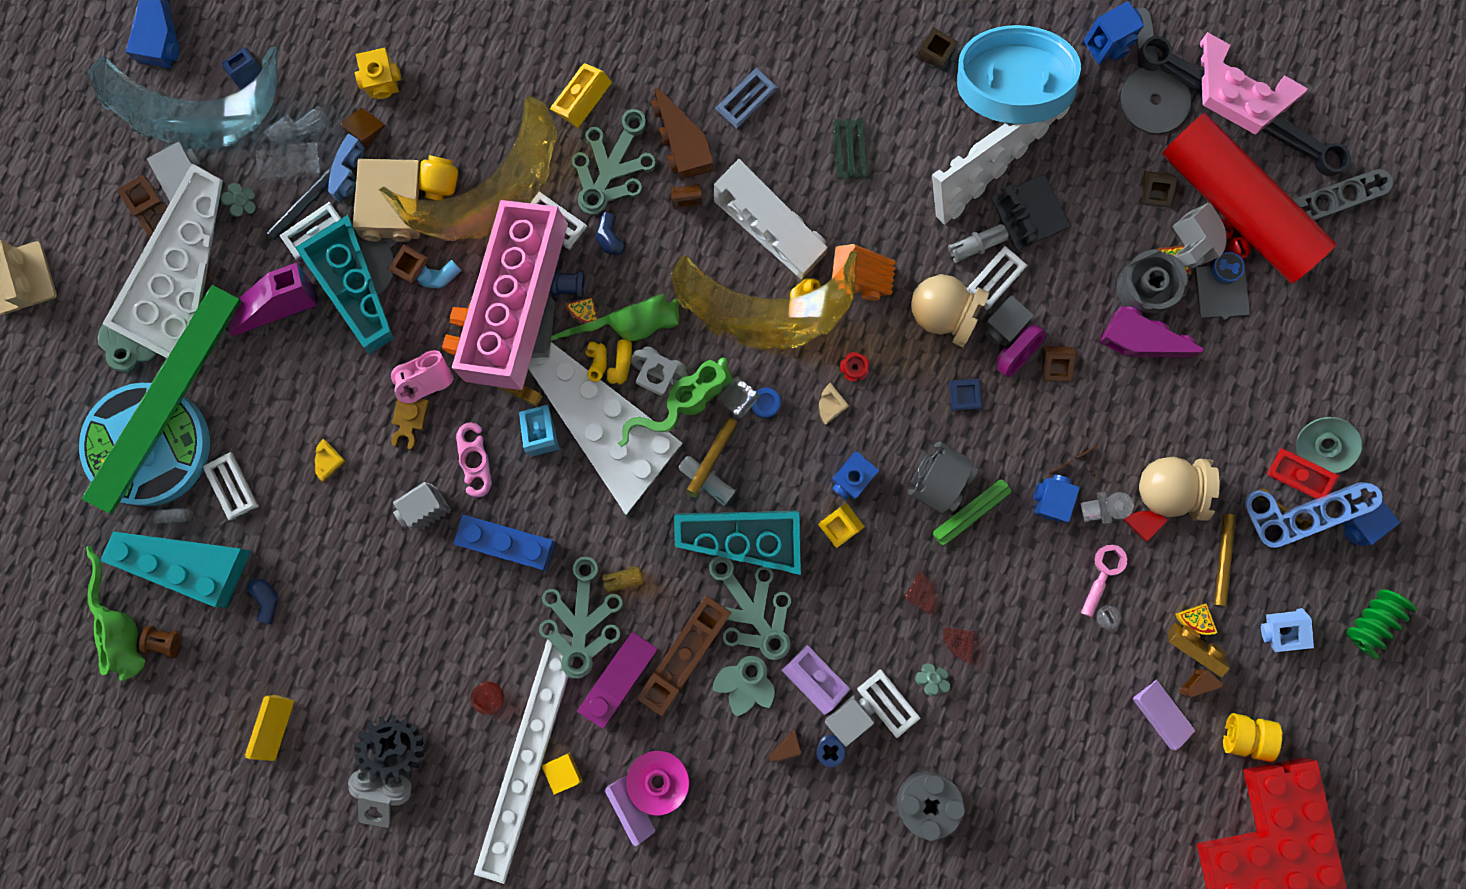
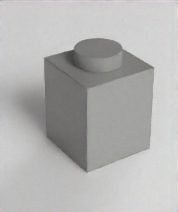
M853 695L826 718L825 723L846 747L874 724L872 714L875 711L864 697L859 700Z

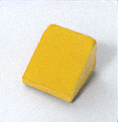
M847 503L818 524L836 548L865 527Z
M570 752L542 765L553 794L578 785L583 781Z

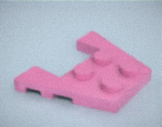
M1207 32L1200 42V48L1204 49V54L1201 57V66L1205 67V74L1202 77L1203 106L1256 135L1275 120L1280 113L1285 112L1295 101L1297 102L1307 91L1308 88L1284 75L1274 92L1267 84L1249 78L1239 68L1226 65L1223 61L1230 44Z

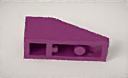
M632 632L593 686L577 712L604 729L657 651V648Z

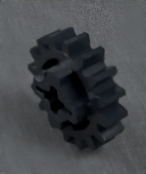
M392 715L390 722H385L383 717H379V725L377 726L371 722L367 723L369 732L360 731L358 736L361 742L354 743L355 752L358 753L354 755L356 765H360V773L362 775L369 773L371 782L381 777L383 785H387L389 778H394L396 784L400 783V775L402 774L408 778L412 777L410 768H420L421 765L418 758L424 757V748L421 747L424 741L423 736L418 735V727L414 725L408 728L409 721L407 718L403 719L401 723H397L396 715ZM405 738L411 745L410 751L404 745ZM369 749L372 750V754H374L373 762L368 757Z

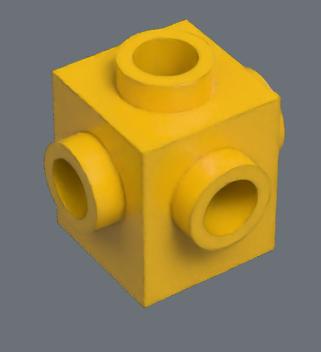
M386 48L356 54L359 71L355 72L356 81L359 89H364L370 99H385L390 97L391 94L399 92L397 81L401 80L397 63L392 62Z

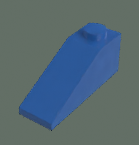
M139 0L126 53L137 63L171 69L173 60H177L179 56V45L168 0Z

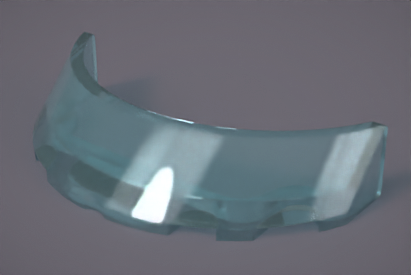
M277 47L269 48L262 59V71L247 87L228 97L211 101H186L156 93L126 76L106 57H99L89 68L88 75L97 100L106 110L111 109L129 123L132 130L146 138L150 135L166 141L168 146L180 142L187 149L199 150L203 147L215 149L233 144L239 138L251 131L253 132L269 112L277 90Z

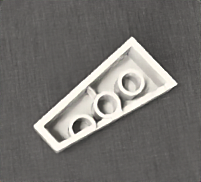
M740 159L714 184V202L801 280L826 255L828 247L825 245L826 241L816 231L812 232L804 224L803 220L795 212L791 211Z

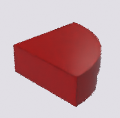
M1140 511L1127 516L1123 521L1146 542L1168 519L1152 511Z

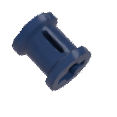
M555 270L551 284L552 296L557 297L559 294L577 295L578 298H583L584 271L574 274L559 273V270Z
M826 735L819 741L816 751L817 758L824 766L836 767L844 759L845 746L836 735ZM826 744L830 747L838 746L836 757L833 754L828 756L824 754Z

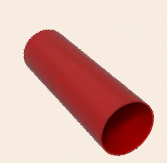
M1203 113L1193 121L1162 152L1161 155L1290 284L1295 283L1337 245L1206 113Z

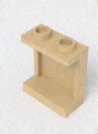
M358 159L353 228L359 237L371 242L380 241L381 238H392L397 242H409L411 239H419L420 232L417 229L420 163L418 160Z

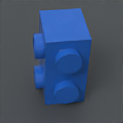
M1127 1L1096 19L1083 41L1098 65L1110 58L1117 61L1130 52L1129 47L1138 40L1137 35L1144 27L1142 16Z

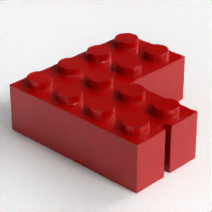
M1302 757L1276 762L1277 765L1265 764L1244 768V776L1257 832L1196 843L1206 889H1347L1317 760Z

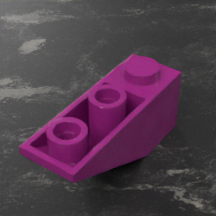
M294 263L269 272L239 298L242 301L228 323L229 333L231 336H235L317 306L312 282L301 267Z
M1121 306L1114 312L1099 343L1125 357L1193 358L1204 350V348L1196 345L1195 339L1187 335L1181 334L1179 336L1169 330V326L1157 320L1151 321L1143 317V313L1140 310L1131 306Z

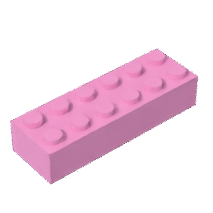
M500 201L452 365V369L465 382L517 390L523 389L568 226L567 221L557 206Z

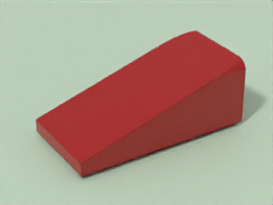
M1283 448L1279 450L1266 474L1314 499L1330 494L1339 478V475Z

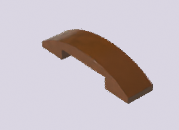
M143 174L116 190L131 214L137 217L147 235L151 238L168 206ZM208 273L206 274L205 284L211 281Z
M705 595L636 699L660 716H663L732 612Z

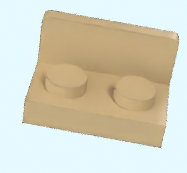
M0 240V315L56 298V290L42 243L36 241L16 248Z

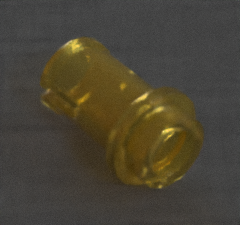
M629 565V569L603 574V581H606L604 583L606 593L630 587L638 589V585L643 584L640 567Z

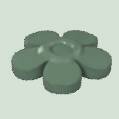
M231 183L227 188L228 192L223 193L220 197L223 205L229 206L232 204L229 208V213L234 217L241 216L243 211L246 214H251L255 211L256 206L250 201L255 197L253 190L245 188L242 191L238 183Z
M924 664L921 668L922 672H918L915 677L916 683L921 686L926 685L924 691L929 696H935L938 691L946 694L950 689V684L946 681L948 678L947 671L942 668H938L935 671V667L932 664Z

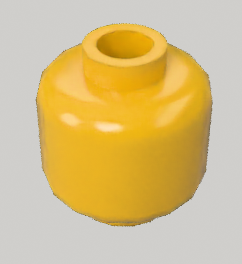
M429 155V160L421 161L418 187L419 190L425 191V198L442 201L443 196H452L454 194L458 169L452 165V160Z

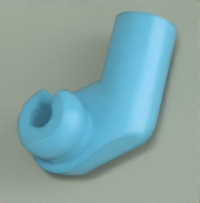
M450 260L441 270L428 269L425 266L416 280L423 287L440 289L445 287L462 270L454 261Z

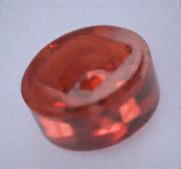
M490 681L480 683L471 693V703L481 714H493L504 702L502 689Z

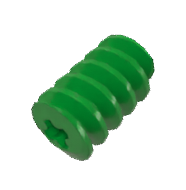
M1385 589L1377 592V599L1370 601V608L1364 609L1361 613L1362 618H1356L1354 621L1355 627H1349L1346 632L1348 638L1358 649L1373 658H1380L1374 650L1375 647L1384 651L1387 649V646L1382 641L1383 638L1389 641L1395 639L1389 631L1390 629L1399 632L1402 630L1397 620L1399 619L1404 622L1410 620L1404 611L1408 610L1413 613L1417 611V607L1407 598Z

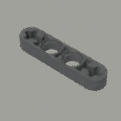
M1377 169L1293 200L1302 209L1308 206L1309 211L1306 213L1314 221L1382 197L1392 189L1393 179L1387 171ZM1374 180H1381L1383 182L1380 188L1373 187L1367 191L1365 190L1364 186L1369 185ZM1344 187L1354 189L1356 192L1355 201H1348L1344 198ZM1317 197L1327 199L1329 202L1328 211H1321L1317 208L1315 203Z

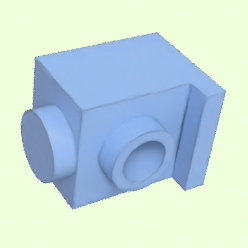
M1303 608L1296 609L1294 612L1266 615L1267 623L1261 624V633L1264 642H1269L1275 652L1314 648L1312 619ZM1288 627L1287 631L1280 632V628Z

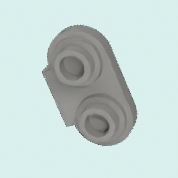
M644 347L643 350L635 351L631 358L632 365L640 371L636 384L660 396L664 395L669 384L674 385L677 380L688 376L687 368L682 362L669 360L659 355L651 347ZM647 374L663 382L659 384L651 383L647 379Z
M359 769L350 776L348 781L350 794L358 799V821L364 824L388 828L390 825V805H401L411 796V783L406 777L401 775L400 783L396 784L394 778H389L387 785H383L381 777L371 782L369 773L362 775ZM371 806L377 807V811L383 817H371L366 811L370 810Z

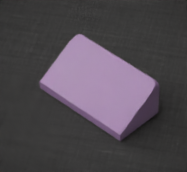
M808 645L782 669L786 676L824 715L830 712L850 691V688Z
M1157 680L1132 698L1170 749L1178 750L1195 732V729Z
M627 776L608 785L605 792L632 844L637 846L651 836L655 829L647 813L639 810L631 802L626 789Z

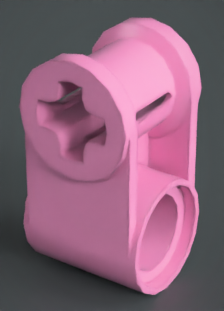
M436 350L428 351L418 358L398 365L391 373V379L395 385L396 398L403 403H413L431 393L443 390L454 380V376L443 356ZM410 387L412 388L413 394L410 393Z

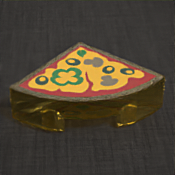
M593 296L564 303L568 314L580 324L599 319Z

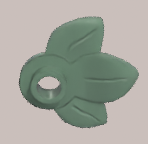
M104 324L99 330L98 344L106 352L107 364L115 371H130L136 366L137 362L149 361L157 355L151 349ZM122 352L127 353L123 359L116 358Z
M746 656L739 661L737 666L724 667L718 673L713 683V691L729 693L730 707L735 716L749 711L755 702L763 707L770 708L775 695L774 686L766 677L767 667L764 661L757 656ZM749 665H754L757 668L756 676L748 677L745 670Z

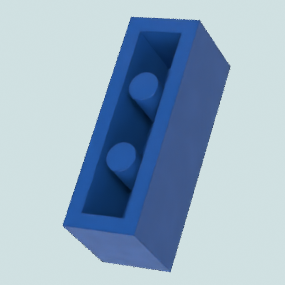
M462 514L453 544L548 571L556 542Z

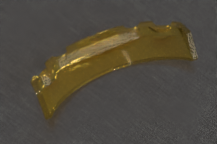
M528 96L524 100L522 124L512 150L497 171L476 188L456 197L432 201L407 198L390 191L386 187L380 188L379 191L400 219L415 231L446 241H456V239L472 237L478 239L488 236L492 232L501 200L531 203L533 200L532 193L541 183L545 184L550 173L549 164L553 143L557 142L556 126L546 104L532 96Z
M850 251L842 269L828 283L810 293L792 298H758L731 290L707 276L688 256H680L671 273V278L678 302L685 310L688 307L706 323L707 329L720 336L722 331L737 335L739 344L754 348H793L807 344L810 339L821 334H827L835 327L836 323L850 307L855 295L857 251Z

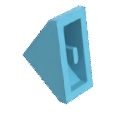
M548 404L519 412L523 448L527 455L533 457L560 449Z

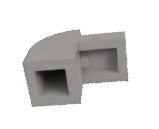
M1210 202L1189 211L1172 226L1185 245L1175 255L1184 267L1187 266L1189 269H1192L1220 257L1225 250V227Z

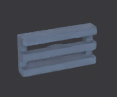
M756 67L715 108V111L721 114L737 130L777 90V86ZM758 78L760 82L728 112L726 108ZM766 85L768 88L736 119L734 116Z

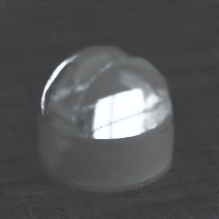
M1104 605L1096 611L1095 621L1100 628L1112 630L1120 624L1121 614L1116 607ZM1108 610L1115 622L1114 624H1111L1104 611Z

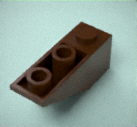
M655 88V100H651V105L655 118L662 117L665 127L659 128L663 146L671 145L672 154L667 156L671 173L677 172L679 180L714 171L713 159L705 134L659 88Z

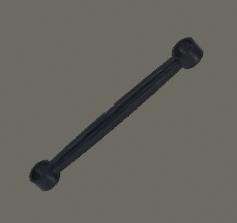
M1153 36L1145 41L1137 54L1138 62L1144 69L1156 71L1162 68L1202 94V77L1205 71L1172 54L1171 44L1164 37ZM1146 47H1158L1163 53V61L1151 60L1146 54ZM1279 115L1262 129L1268 135L1314 159L1317 170L1325 176L1339 174L1351 162L1350 152L1344 145L1332 143L1325 146ZM1326 151H1333L1339 156L1341 163L1338 169L1331 168L1326 163Z

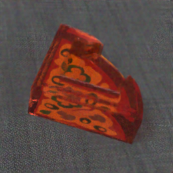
M919 571L903 598L928 614L931 613L934 606V593L929 579Z
M943 627V638L950 652L963 661L971 662L975 631Z

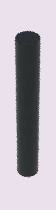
M328 168L266 233L276 240L329 186L331 170Z

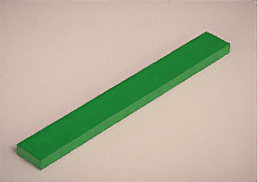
M214 285L210 287L82 496V500L113 515L242 301L239 298Z

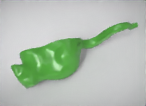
M665 293L614 311L594 321L556 333L551 336V341L582 332L593 331L606 324L610 325L625 340H642L658 329L673 328L679 324L678 300L674 299L668 303Z
M720 358L718 363L708 360L692 376H686L677 380L669 393L667 401L669 415L663 422H656L644 417H633L627 420L622 428L623 439L618 442L619 446L623 447L629 442V432L636 426H641L655 432H669L677 425L679 413L696 415L704 411L706 403L718 395L723 387L733 382L727 359Z
M87 546V556L91 560L93 567L88 586V604L95 617L94 638L98 650L101 675H107L116 672L119 674V680L123 682L138 675L145 665V659L137 651V625L130 615L101 606L98 590L102 580V563L100 558L94 554L92 546Z

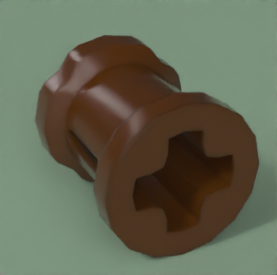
M148 625L141 634L139 650L141 653L147 654L152 651L165 654L167 658H175L179 651L182 633L173 630L171 633L156 630L155 626Z

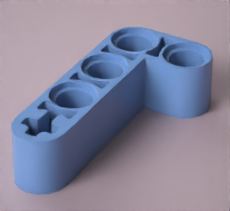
M1360 482L1283 513L1280 512L1272 495L1262 490H1256L1248 494L1245 500V507L1261 541L1269 547L1276 548L1371 512L1380 506L1383 497L1377 486ZM1362 489L1372 492V496L1368 498V504L1362 501L1352 503L1351 505L1355 508L1353 511H1351L1349 502L1344 498V495L1348 494L1349 499H1356L1361 496L1360 490ZM1257 496H1265L1269 501L1268 509L1261 513L1253 511L1251 506L1253 499ZM1338 500L1342 504V512L1337 517H1329L1326 513V505L1330 501ZM1303 512L1309 513L1312 517L1311 525L1306 529L1297 528L1295 525L1296 516ZM1273 524L1279 525L1282 529L1281 537L1275 541L1266 539L1265 529Z

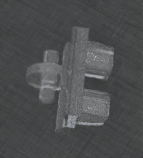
M1106 491L1096 493L1098 500L1081 503L1085 522L1102 519L1104 525L1115 523L1114 518H1127L1134 509L1132 498L1123 492H1116L1110 497Z

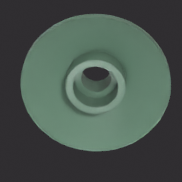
M1324 417L1310 422L1299 433L1296 441L1298 456L1335 474L1350 468L1358 460L1362 450V440L1358 430L1348 421L1336 417ZM1324 439H1333V442L1329 445L1322 444Z

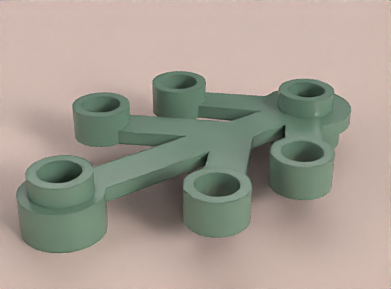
M631 109L624 113L622 117L624 130L609 158H607L603 145L604 136L602 130L598 127H591L586 131V141L592 146L600 171L595 184L588 170L590 166L589 157L583 152H578L572 157L573 168L578 171L583 187L578 196V204L580 209L588 215L602 213L610 201L626 196L636 198L642 193V185L637 179L632 178L627 180L625 185L606 189L611 180L639 171L651 172L656 166L655 158L650 153H644L637 159L621 163L634 137L642 134L646 128L645 116L637 109ZM632 120H637L640 122L638 128L632 129L629 127V123ZM591 133H599L600 138L597 141L590 140L589 136ZM580 157L586 159V164L581 167L575 164V161ZM649 158L652 160V165L644 167L641 164L642 160ZM630 184H637L639 187L635 193H631L627 189ZM596 196L599 201L596 205H590L587 202L588 198Z
M720 556L712 559L709 565L711 576L716 580L724 582L743 609L725 607L732 612L727 620L753 624L760 633V635L740 633L736 628H728L723 633L724 643L729 646L740 644L760 648L762 654L771 660H779L785 657L790 649V639L783 632L787 608L791 605L790 595L786 592H779L774 595L773 605L776 608L772 627L764 619L769 583L773 580L772 570L767 567H760L756 571L755 578L757 584L754 602H752L733 575L734 566L729 558ZM718 563H725L727 565V572L721 575L716 572L715 567ZM761 570H767L770 573L768 581L762 582L759 580L758 574ZM779 595L787 597L788 603L785 607L777 605L776 599ZM729 631L737 633L738 639L736 642L729 643L726 640V634ZM777 638L780 640L781 646L778 650L770 649L769 641L771 639Z
M580 557L573 565V576L578 580L575 616L562 602L557 590L548 589L542 595L543 605L546 608L552 609L573 633L572 647L558 633V626L552 620H545L540 624L539 634L542 638L549 640L563 656L561 661L562 670L568 677L573 679H580L588 675L593 665L592 658L608 644L616 643L620 637L618 627L610 624L603 628L600 637L585 647L586 634L608 615L617 613L623 604L619 595L610 594L605 598L604 603L587 617L590 581L596 577L598 571L597 563L590 557ZM581 566H589L591 573L588 576H582L579 573ZM550 593L557 596V601L554 604H548L545 600V597ZM610 598L618 600L619 606L616 609L608 607L607 601ZM551 624L555 629L552 635H545L542 631L544 625ZM613 629L616 632V638L608 640L605 637V631ZM573 658H580L583 661V666L579 669L573 668L571 666Z

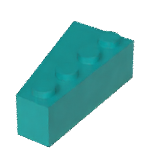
M348 215L295 247L368 355L394 339Z
M798 511L676 513L674 515L675 547L801 575L800 518Z
M113 531L100 561L213 607L227 608L252 550Z

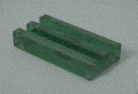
M847 118L845 121L833 119L837 179L867 177L863 118H857L856 120ZM845 127L849 172H843L840 128ZM852 127H857L860 171H855Z

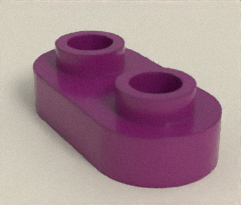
M1036 324L1023 327L1018 333L1016 341L1009 348L1006 347L999 353L996 359L998 363L997 370L1008 378L1013 376L1041 346L1046 337V331Z

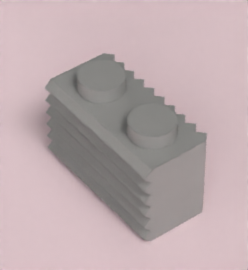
M423 482L393 502L397 509L393 512L402 527L407 526L410 530L413 528L424 530L425 526L430 527V523L435 524V520H440L441 516L445 517L446 513L450 514L451 512L449 505L438 488L427 482Z

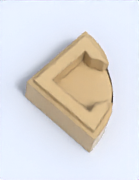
M831 383L823 390L819 402V414L825 426L849 407Z

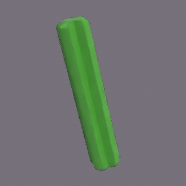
M1002 479L998 480L934 530V538L942 546L949 543L1008 497L1012 492L1009 485Z

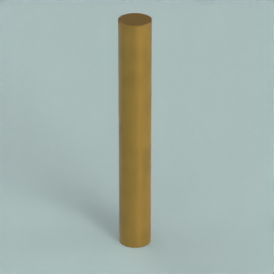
M732 418L726 419L686 490L689 496L694 498L698 496L738 424L736 420Z
M1223 514L1214 605L1227 606L1236 515Z

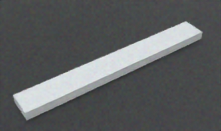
M559 633L572 647L573 637ZM547 640L474 873V875L503 884L506 882L569 678L562 670L561 661L563 656L549 640ZM575 658L571 660V666L573 665Z

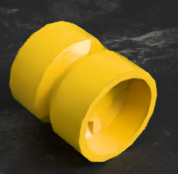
M1235 713L1229 715L1225 727L1228 729L1227 736L1224 735L1223 747L1226 753L1244 757L1250 754L1253 759L1267 762L1276 760L1282 743V730L1278 722L1264 719L1254 721L1249 716Z

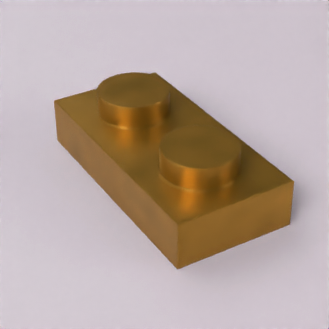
M1176 622L1172 624L1167 632L1169 643L1222 678L1230 669L1226 652L1214 643L1208 645L1199 639L1200 635L1187 625L1182 627Z

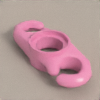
M469 422L460 426L456 435L459 463L464 470V482L466 484H470L475 478L483 480L484 486L480 490H475L470 486L466 488V493L471 497L479 498L488 494L492 481L488 455L483 447V437L477 436L473 442H468L464 438V434L468 430H473L478 434L482 432V428L478 424ZM474 451L479 452L482 455L481 465L477 468H469L466 464L467 455Z

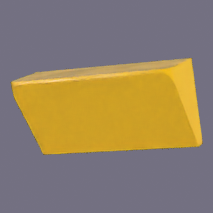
M584 63L551 106L550 110L579 128L612 81L604 71Z
M268 695L263 698L245 758L267 761L276 760L294 700L278 695Z

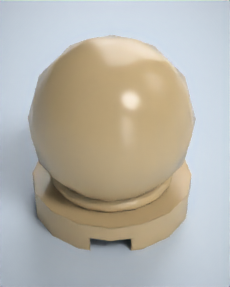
M939 274L925 279L915 289L911 301L912 313L917 324L926 331L939 335L952 332L954 336L952 343L964 347L978 321L975 318L981 306L985 305L989 292L977 288L975 293H969L965 284L957 278Z
M1174 456L1157 459L1148 464L1142 472L1139 484L1142 502L1153 513L1164 517L1183 516L1189 512L1193 520L1208 521L1215 512L1209 509L1212 497H1219L1220 481L1218 468L1211 467L1213 460L1198 459L1193 465L1185 459Z

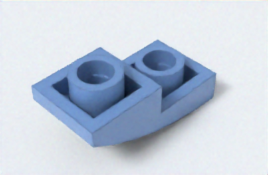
M349 133L336 154L329 178L328 192L339 202L344 197H350L355 191V181L357 178L350 169L351 167H357L358 159H363L364 156L363 150L365 148L358 139Z

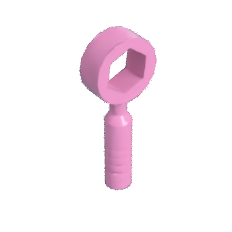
M1103 546L1095 555V565L1101 573L1099 578L1094 581L1081 611L1082 614L1090 618L1093 617L1105 590V581L1108 575H1117L1126 568L1127 555L1119 546ZM1113 550L1120 557L1116 569L1109 570L1102 563L1106 551Z

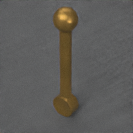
M1259 489V490H1262V491H1265V492L1269 493L1268 490H1266V489ZM1257 496L1259 500L1269 503L1265 496ZM1276 501L1282 513L1289 510ZM1298 515L1295 518V522L1300 524L1301 529L1308 528L1312 523L1308 519L1303 520Z

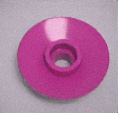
M651 751L641 755L633 762L626 777V789L631 802L639 810L650 815H664L677 809L684 801L689 788V777L684 764L676 756L665 751ZM655 776L663 778L664 785L662 787L656 788L653 786L652 779Z

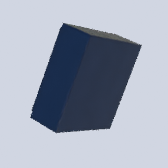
M980 378L949 381L951 412L983 408Z

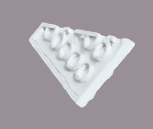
M1070 106L1059 115L1045 121L1031 124H1013L1012 126H1008L1005 123L973 145L965 159L960 156L953 159L950 164L951 168L943 173L939 169L932 174L936 217L944 225L951 218H957L972 198H978L986 189V185L993 178L998 179L1014 158L1019 159L1035 138L1040 139L1056 118L1059 120L1064 117Z
M191 164L103 322L105 326L166 358L169 356L202 302L223 180Z
M551 342L549 357L531 358L528 369L627 516L683 443L669 432H655L641 426H636L629 432V442L620 447L618 442L623 439L622 428L627 420L633 417L652 419L601 380L597 382L589 380L587 376L588 370Z

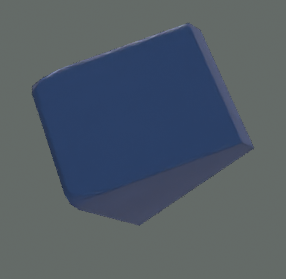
M246 47L222 62L226 72L240 90H243L265 75Z

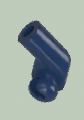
M602 212L596 240L605 253L618 256L624 250V243L622 240H618L612 232L616 216Z
M263 579L252 580L248 584L247 590L260 604L256 621L272 624L278 603V595L267 581Z

